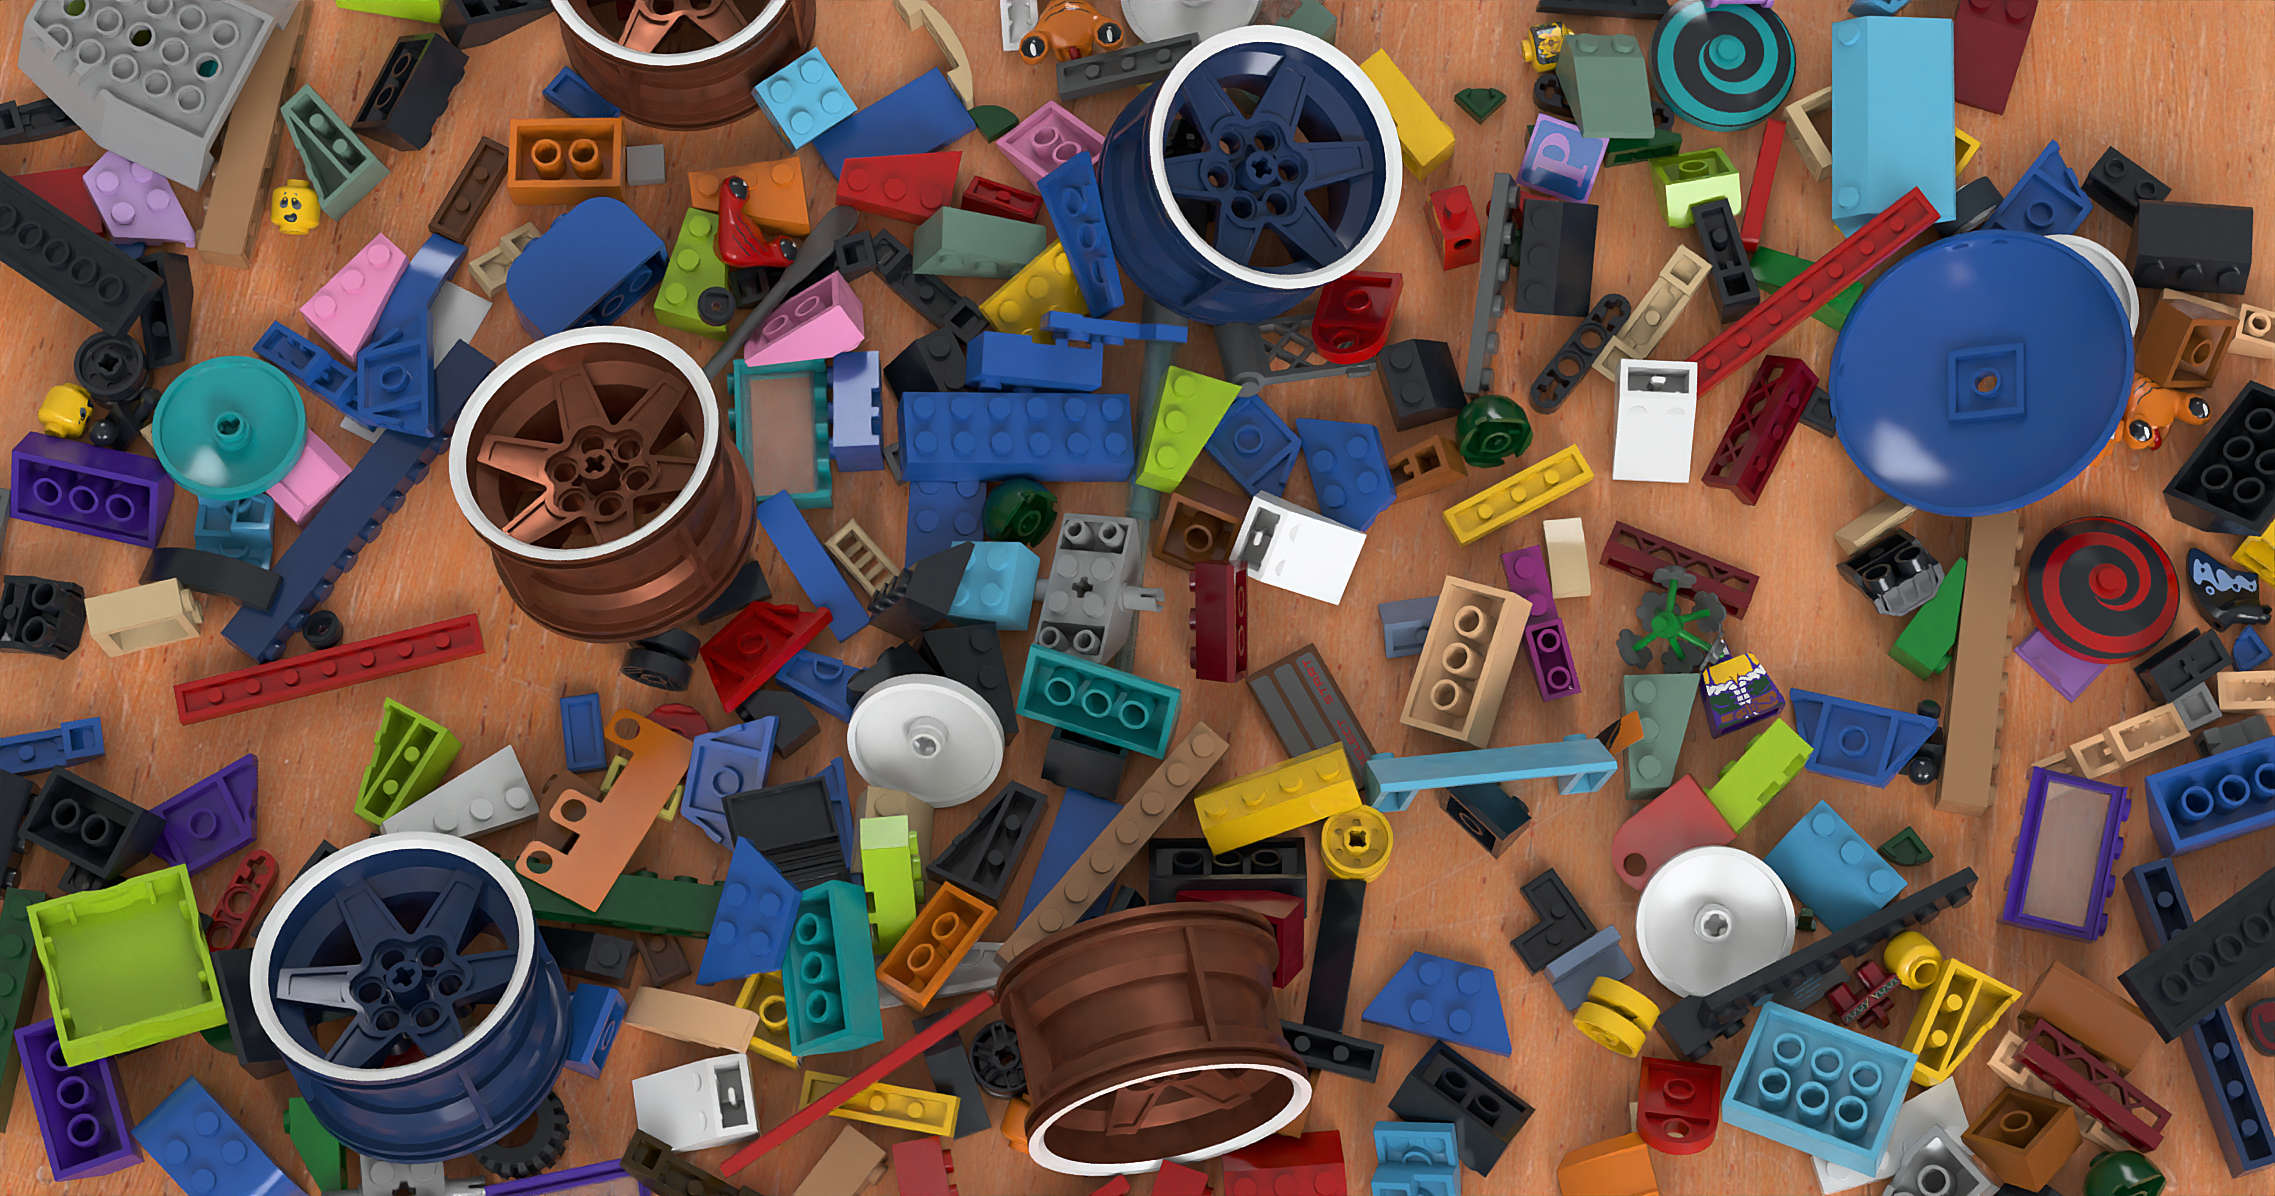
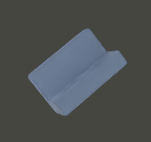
M1440 595L1378 604V611L1383 625L1384 649L1387 659L1422 653Z
M1613 924L1546 965L1543 974L1568 1011L1572 1012L1580 1007L1583 1002L1589 1001L1587 993L1596 977L1603 976L1620 982L1633 973L1634 967L1618 945L1621 936Z

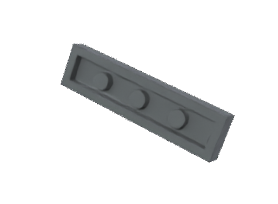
M1198 32L1057 63L1058 94L1062 102L1158 81L1165 77L1171 68L1187 53L1201 44V38Z

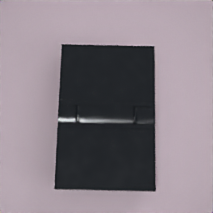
M825 776L726 795L721 798L734 850L738 836L751 839L755 843L757 850L766 859L772 860L781 870L782 875L787 880H791L801 891L830 880L851 883Z

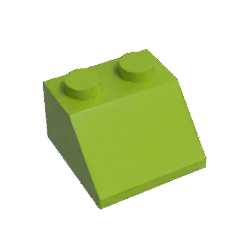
M1721 147L1648 159L1659 211L1669 227L1688 228L1693 226L1691 207L1728 198L1733 216L1742 214L1739 172Z

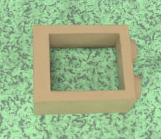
M1832 85L1785 107L1781 120L1787 121L1786 134L1816 183L1832 176V156L1809 118L1832 107Z
M177 578L84 599L90 635L110 658L201 636L198 624L204 622L201 604L199 600L194 601L191 590L189 588L185 589Z

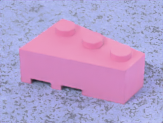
M380 232L299 310L308 326L357 370V353L370 344L385 306L410 262L407 256Z

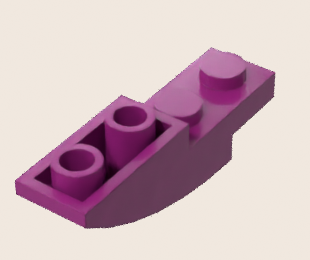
M1539 545L1501 554L1500 559L1509 592L1516 593L1533 603L1521 641L1543 703L1581 693L1562 618H1559Z

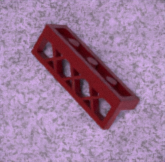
M1774 355L1765 356L1701 479L1706 486L1731 490L1743 504L1756 505L1819 382V378L1802 359ZM1773 369H1783L1780 377L1768 384V379ZM1767 398L1764 408L1752 415L1751 412L1755 404ZM1750 430L1751 433L1748 439L1736 446L1735 443L1738 437ZM1734 461V466L1729 476H1719L1722 468Z
M1616 520L1599 564L1668 591V588L1662 586V583H1656L1652 579L1656 569H1664L1665 566L1674 564L1650 555L1660 550L1671 553L1676 566L1686 569L1699 564L1706 567L1711 576L1710 579L1687 570L1688 574L1696 576V583L1692 584L1691 588H1678L1676 595L1694 601L1695 594L1699 591H1705L1707 594L1715 593L1718 596L1719 602L1725 607L1727 615L1743 620L1760 578L1759 576ZM1619 534L1635 539L1640 551L1616 542ZM1644 543L1651 545L1652 547L1646 548ZM1680 557H1681V558H1684V559H1686V560H1688V561H1685V562L1682 563ZM1716 571L1724 575L1718 577ZM1734 578L1747 583L1748 586L1746 591L1743 592L1722 584V582Z
M2042 1018L2036 1020L2011 1058L2140 1153L2146 1154L2156 1150L2164 1138L2160 1133L2173 1114ZM2040 1032L2053 1040L2056 1057L2034 1042ZM2063 1048L2071 1054L2064 1055ZM2079 1059L2086 1064L2089 1081L2068 1067L2066 1061ZM2096 1073H2098L2105 1079L2097 1080ZM2111 1083L2116 1086L2120 1091L2122 1105L2102 1092L2098 1085ZM2129 1097H2131L2137 1103L2130 1104ZM2144 1107L2158 1118L2150 1127L2132 1114V1109Z

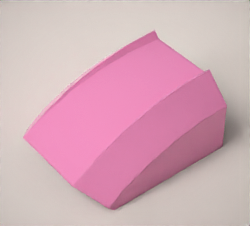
M308 428L306 444L296 465L284 479L264 492L274 499L275 504L303 532L352 472V469Z

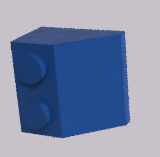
M579 983L576 992H569L573 1010V1032L564 1068L599 1080L628 1005L616 989Z

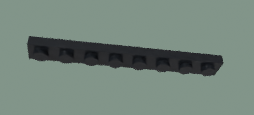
M1969 866L1703 997L1697 1015L1705 1027L1717 1021L1719 1024H1725L1734 1019L1740 1013V1010L1750 1005L1754 1008L1762 1006L1774 996V993L1784 988L1787 991L1798 988L1807 980L1808 976L1818 971L1820 974L1832 971L1840 964L1842 959L1851 955L1854 958H1858L1869 952L1875 943L1883 939L1891 941L1897 935L1905 932L1907 927L1917 922L1920 925L1931 922L1940 914L1941 910L1951 906L1953 909H1957L1965 905L1973 897L1972 892L1979 878Z

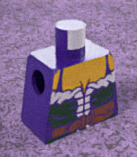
M1725 640L1721 641L1726 644L1723 650L1724 657L1719 658L1715 665L1710 663L1711 667L1701 671L1698 684L1713 740L1776 716L1782 712L1786 704L1783 696L1755 655L1748 652L1733 658Z

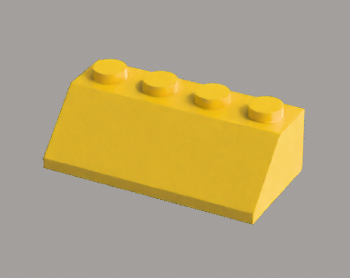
M1342 741L1195 791L1194 795L1201 827L1214 856L1363 805Z

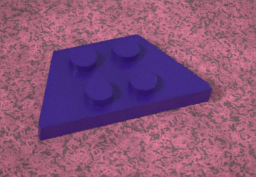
M249 753L149 810V812L168 821L151 852L166 861L171 867L186 864L189 877L191 878L256 841L259 762L257 756Z

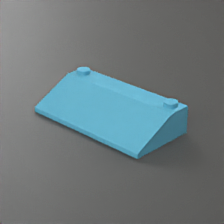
M1864 16L1832 23V220L1844 236L1848 238L1916 186H1918L1940 214L1941 218L1935 223L1956 220L1954 23L1952 19Z
M1574 734L1563 737V742L1401 758H1395L1394 753H1379L1372 755L1371 760L1365 762L1362 767L1366 805L1375 808L1380 813L1406 811L1419 790L1557 776L1559 795L1598 792L1618 767L1615 758L1598 738L1587 739L1586 734Z

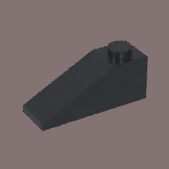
M449 0L439 23L451 44L459 50L489 44L555 10L550 0Z
M1728 198L1691 207L1702 259L1713 266L1707 275V279L1721 325L1738 321L1758 306L1760 302V293Z
M160 251L136 258V261L165 280L140 314L149 370H156L185 362L194 295L188 256Z
M538 925L547 949L553 956L562 974L626 989L630 988L639 956V950L634 941L595 932Z
M947 1008L912 1021L916 1034L918 1035L950 1014L951 1009ZM956 1030L923 1052L937 1093L961 1098L953 1137L954 1141L992 1128L958 1030Z

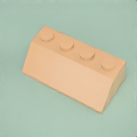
M1447 575L1399 722L1450 741L1481 750L1486 749L1533 603L1513 592Z

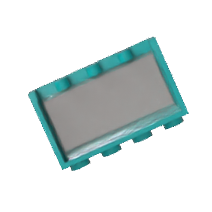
M825 358L748 367L744 359L733 360L734 373H727L729 396L735 395V408H729L728 410L730 431H736L735 445L742 455L753 480L757 496V506L785 489L798 509H833L832 468L829 456V400Z

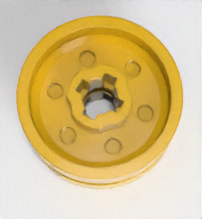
M1361 805L1330 816L1323 827L1320 843V857L1327 872L1335 879L1367 881V883L1377 879L1385 871L1390 860L1393 846L1391 826L1382 813L1367 805ZM1350 842L1352 844L1361 842L1363 844V847L1354 846L1352 848L1350 846Z
M1598 976L1587 993V998L1590 1002H1583L1572 1022L1584 1035L1605 1048L1627 1057H1636L1646 1040L1643 1032L1651 1031L1660 1014V1010L1651 1000L1633 988L1611 978Z

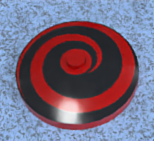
M2087 516L2069 520L2057 526L2040 541L2027 563L2024 575L2025 601L2030 616L2037 628L2058 649L2086 662L2119 664L2145 655L2156 647L2168 633L2179 609V581L2176 570L2167 553L2145 531L2116 518Z

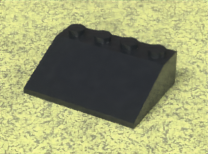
M2250 380L2162 492L2173 519L2201 531L2261 537L2275 519V389Z

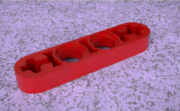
M1770 117L1767 119L1740 230V237L1746 252L1755 254L1787 121Z
M253 850L246 854L212 913L211 917L214 919V922L206 935L207 945L211 953L220 950L239 949L273 888L280 872L279 864L267 851ZM266 860L265 865L269 870L266 875L263 873L257 875L253 884L259 890L255 893L249 886L243 885L242 882L246 880L251 884L256 874L251 869L254 863L261 865ZM238 894H248L251 897L249 909L243 913H234L231 910L232 899ZM220 928H227L232 932L231 942L224 948H216L212 945V936Z

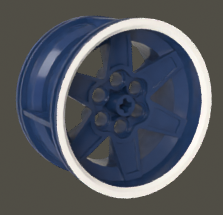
M1251 25L1224 31L1208 38L1179 60L1165 77L1148 86L1126 105L1110 127L1103 142L1097 164L1096 182L1114 256L1125 273L1146 295L1175 314L1196 322L1216 326L1226 325L1227 322L1254 324L1272 319L1290 310L1311 295L1317 288L1341 278L1373 253L1390 228L1397 211L1402 186V155L1397 130L1387 105L1372 81L1348 56L1329 43L1303 31L1273 25ZM1222 88H1236L1260 97L1249 119L1244 118ZM1179 112L1201 135L1204 142L1202 153L1165 158L1169 130L1175 116ZM1297 127L1309 143H1296L1294 141ZM1254 138L1259 139L1263 143L1264 151L1256 146ZM1219 141L1224 142L1228 146L1230 154L1225 153L1221 149ZM1278 168L1286 173L1287 181L1279 176ZM1208 174L1217 180L1218 188L1211 185L1208 180ZM1327 186L1329 201L1327 224L1304 196V192ZM1173 197L1198 199L1202 202H1214L1216 204L1213 215L1215 220L1213 248L1189 225ZM1266 201L1275 207L1276 215L1268 210ZM1231 205L1236 206L1240 210L1241 218L1234 215ZM1262 229H1271L1279 236L1294 263L1279 267H1255L1248 265Z
M414 831L385 834L347 846L315 864L286 890L267 916L253 950L250 967L251 996L263 1029L283 1057L297 1082L305 1102L319 1124L341 1144L367 1157L390 1163L428 1164L447 1161L478 1151L513 1131L541 1105L555 1085L567 1060L573 1032V1010L565 980L553 956L547 949L539 931L532 906L519 880L498 857L471 841L442 833ZM479 933L498 938L507 948V950L460 956L461 952ZM476 1004H496V1007L489 1016L465 1037L458 1020L470 1015L474 1011ZM356 1015L328 1054H326L319 1046L317 1036L318 1024ZM413 1043L427 1057L424 1060L408 1065L381 1069L388 1055H401L407 1052Z

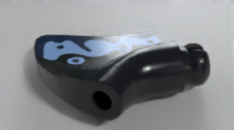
M2191 548L2186 554V577L2190 594L2201 616L2214 630L2223 633L2233 624H2250L2254 626L2256 623L2267 625L2270 622L2272 615L2269 614L2272 608L2267 604H2260L2258 574L2231 569L2196 548Z

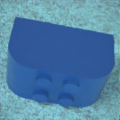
M595 197L578 204L568 214L563 213L559 215L545 234L540 238H533L525 245L522 253L514 260L508 270L506 287L522 327L537 342L568 330L593 326H611L663 280L670 259L664 242L627 205L614 198Z
M192 1074L131 1130L136 1140L188 1196H310L217 1096Z

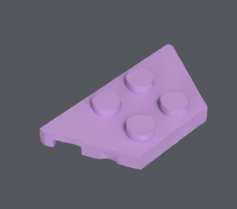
M109 150L82 176L83 185L114 244L132 245L135 242L141 241L148 246H162L163 242L186 243V247L189 248L195 247L196 234L165 176Z

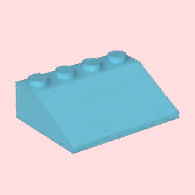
M1768 1001L1761 1009L1722 1101V1119L1726 1123L1875 1178L1890 1142L1918 1060V1055Z

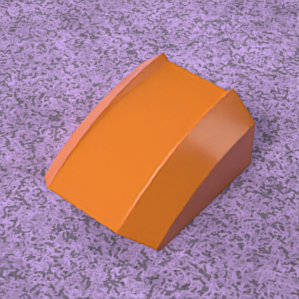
M1633 1132L1566 1153L1557 1169L1562 1195L1663 1196L1658 1185L1650 1153L1651 1147L1641 1139L1638 1132Z

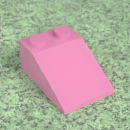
M1050 100L995 143L997 148L1041 194L1036 182L1080 152H1090L1096 177L1098 159L1105 137L1056 102Z
M837 270L775 307L744 343V362L748 367L830 358L842 351L849 352L855 349L865 338L863 303Z

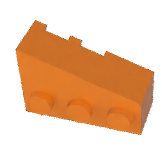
M799 157L688 173L694 209L718 215V191L720 185L725 178L735 175L742 178L749 187L750 198L744 205L742 212L752 218L762 232H766L770 236L782 234L801 237L803 241L811 234L804 177Z

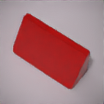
M974 176L963 194L960 209L1035 224L1044 200L1040 196L986 178Z

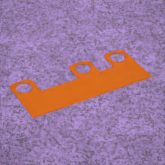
M621 708L615 712L604 729V736L608 740L634 752V754L602 803L576 790L568 789L560 795L550 811V818L554 822L580 835L569 854L566 855L540 841H532L527 845L515 865L516 871L519 874L593 912L597 911L687 771L694 742L627 708ZM623 718H631L639 724L640 732L633 739H622L615 733L616 723ZM571 799L583 802L587 810L585 817L576 822L566 820L561 814L562 805ZM543 851L549 854L553 862L551 869L543 874H536L530 871L526 862L531 853Z

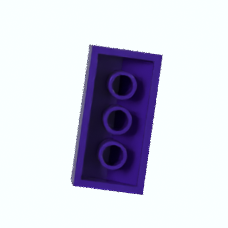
M30 431L12 449L10 517L156 549L174 498L175 481L167 474L159 459Z
M53 1017L14 1030V1036L54 1180L62 1182L104 1176L145 1162L140 1143L131 1133L135 1126L115 1055L68 1068L61 1050Z

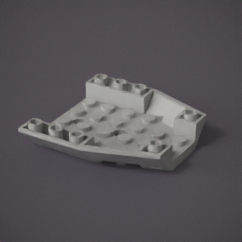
M36 0L24 22L17 67L100 147L199 192L215 162V158L209 150L274 27L284 31L300 1L83 0L86 4L83 13L78 16H70L67 13V8L74 0ZM141 30L150 31L152 38L147 45L138 47L133 44V38L137 32ZM209 60L216 61L218 63V70L213 76L202 77L199 75V68L204 62Z

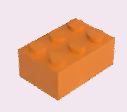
M622 118L510 119L507 188L514 205H578L585 200L595 197L614 198L625 204L626 147L628 136Z

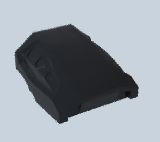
M1902 528L1894 531L1893 535L1848 561L1837 564L1836 567L1844 580L1858 589L1874 605L1879 614L1901 617L1933 599L1945 574L1940 563L1930 555L1919 540Z
M4 576L3 583H5L0 601V652L36 654L60 660L66 659L79 647L87 617L84 588L74 582L56 581L36 576Z

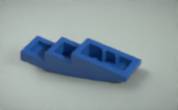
M276 320L252 348L264 360L372 433L378 428L364 424L357 416V373L333 359L323 348Z
M783 489L757 506V518L817 610L819 607H826L830 610L833 621L828 626L838 641L842 643L868 626L869 615L789 493Z

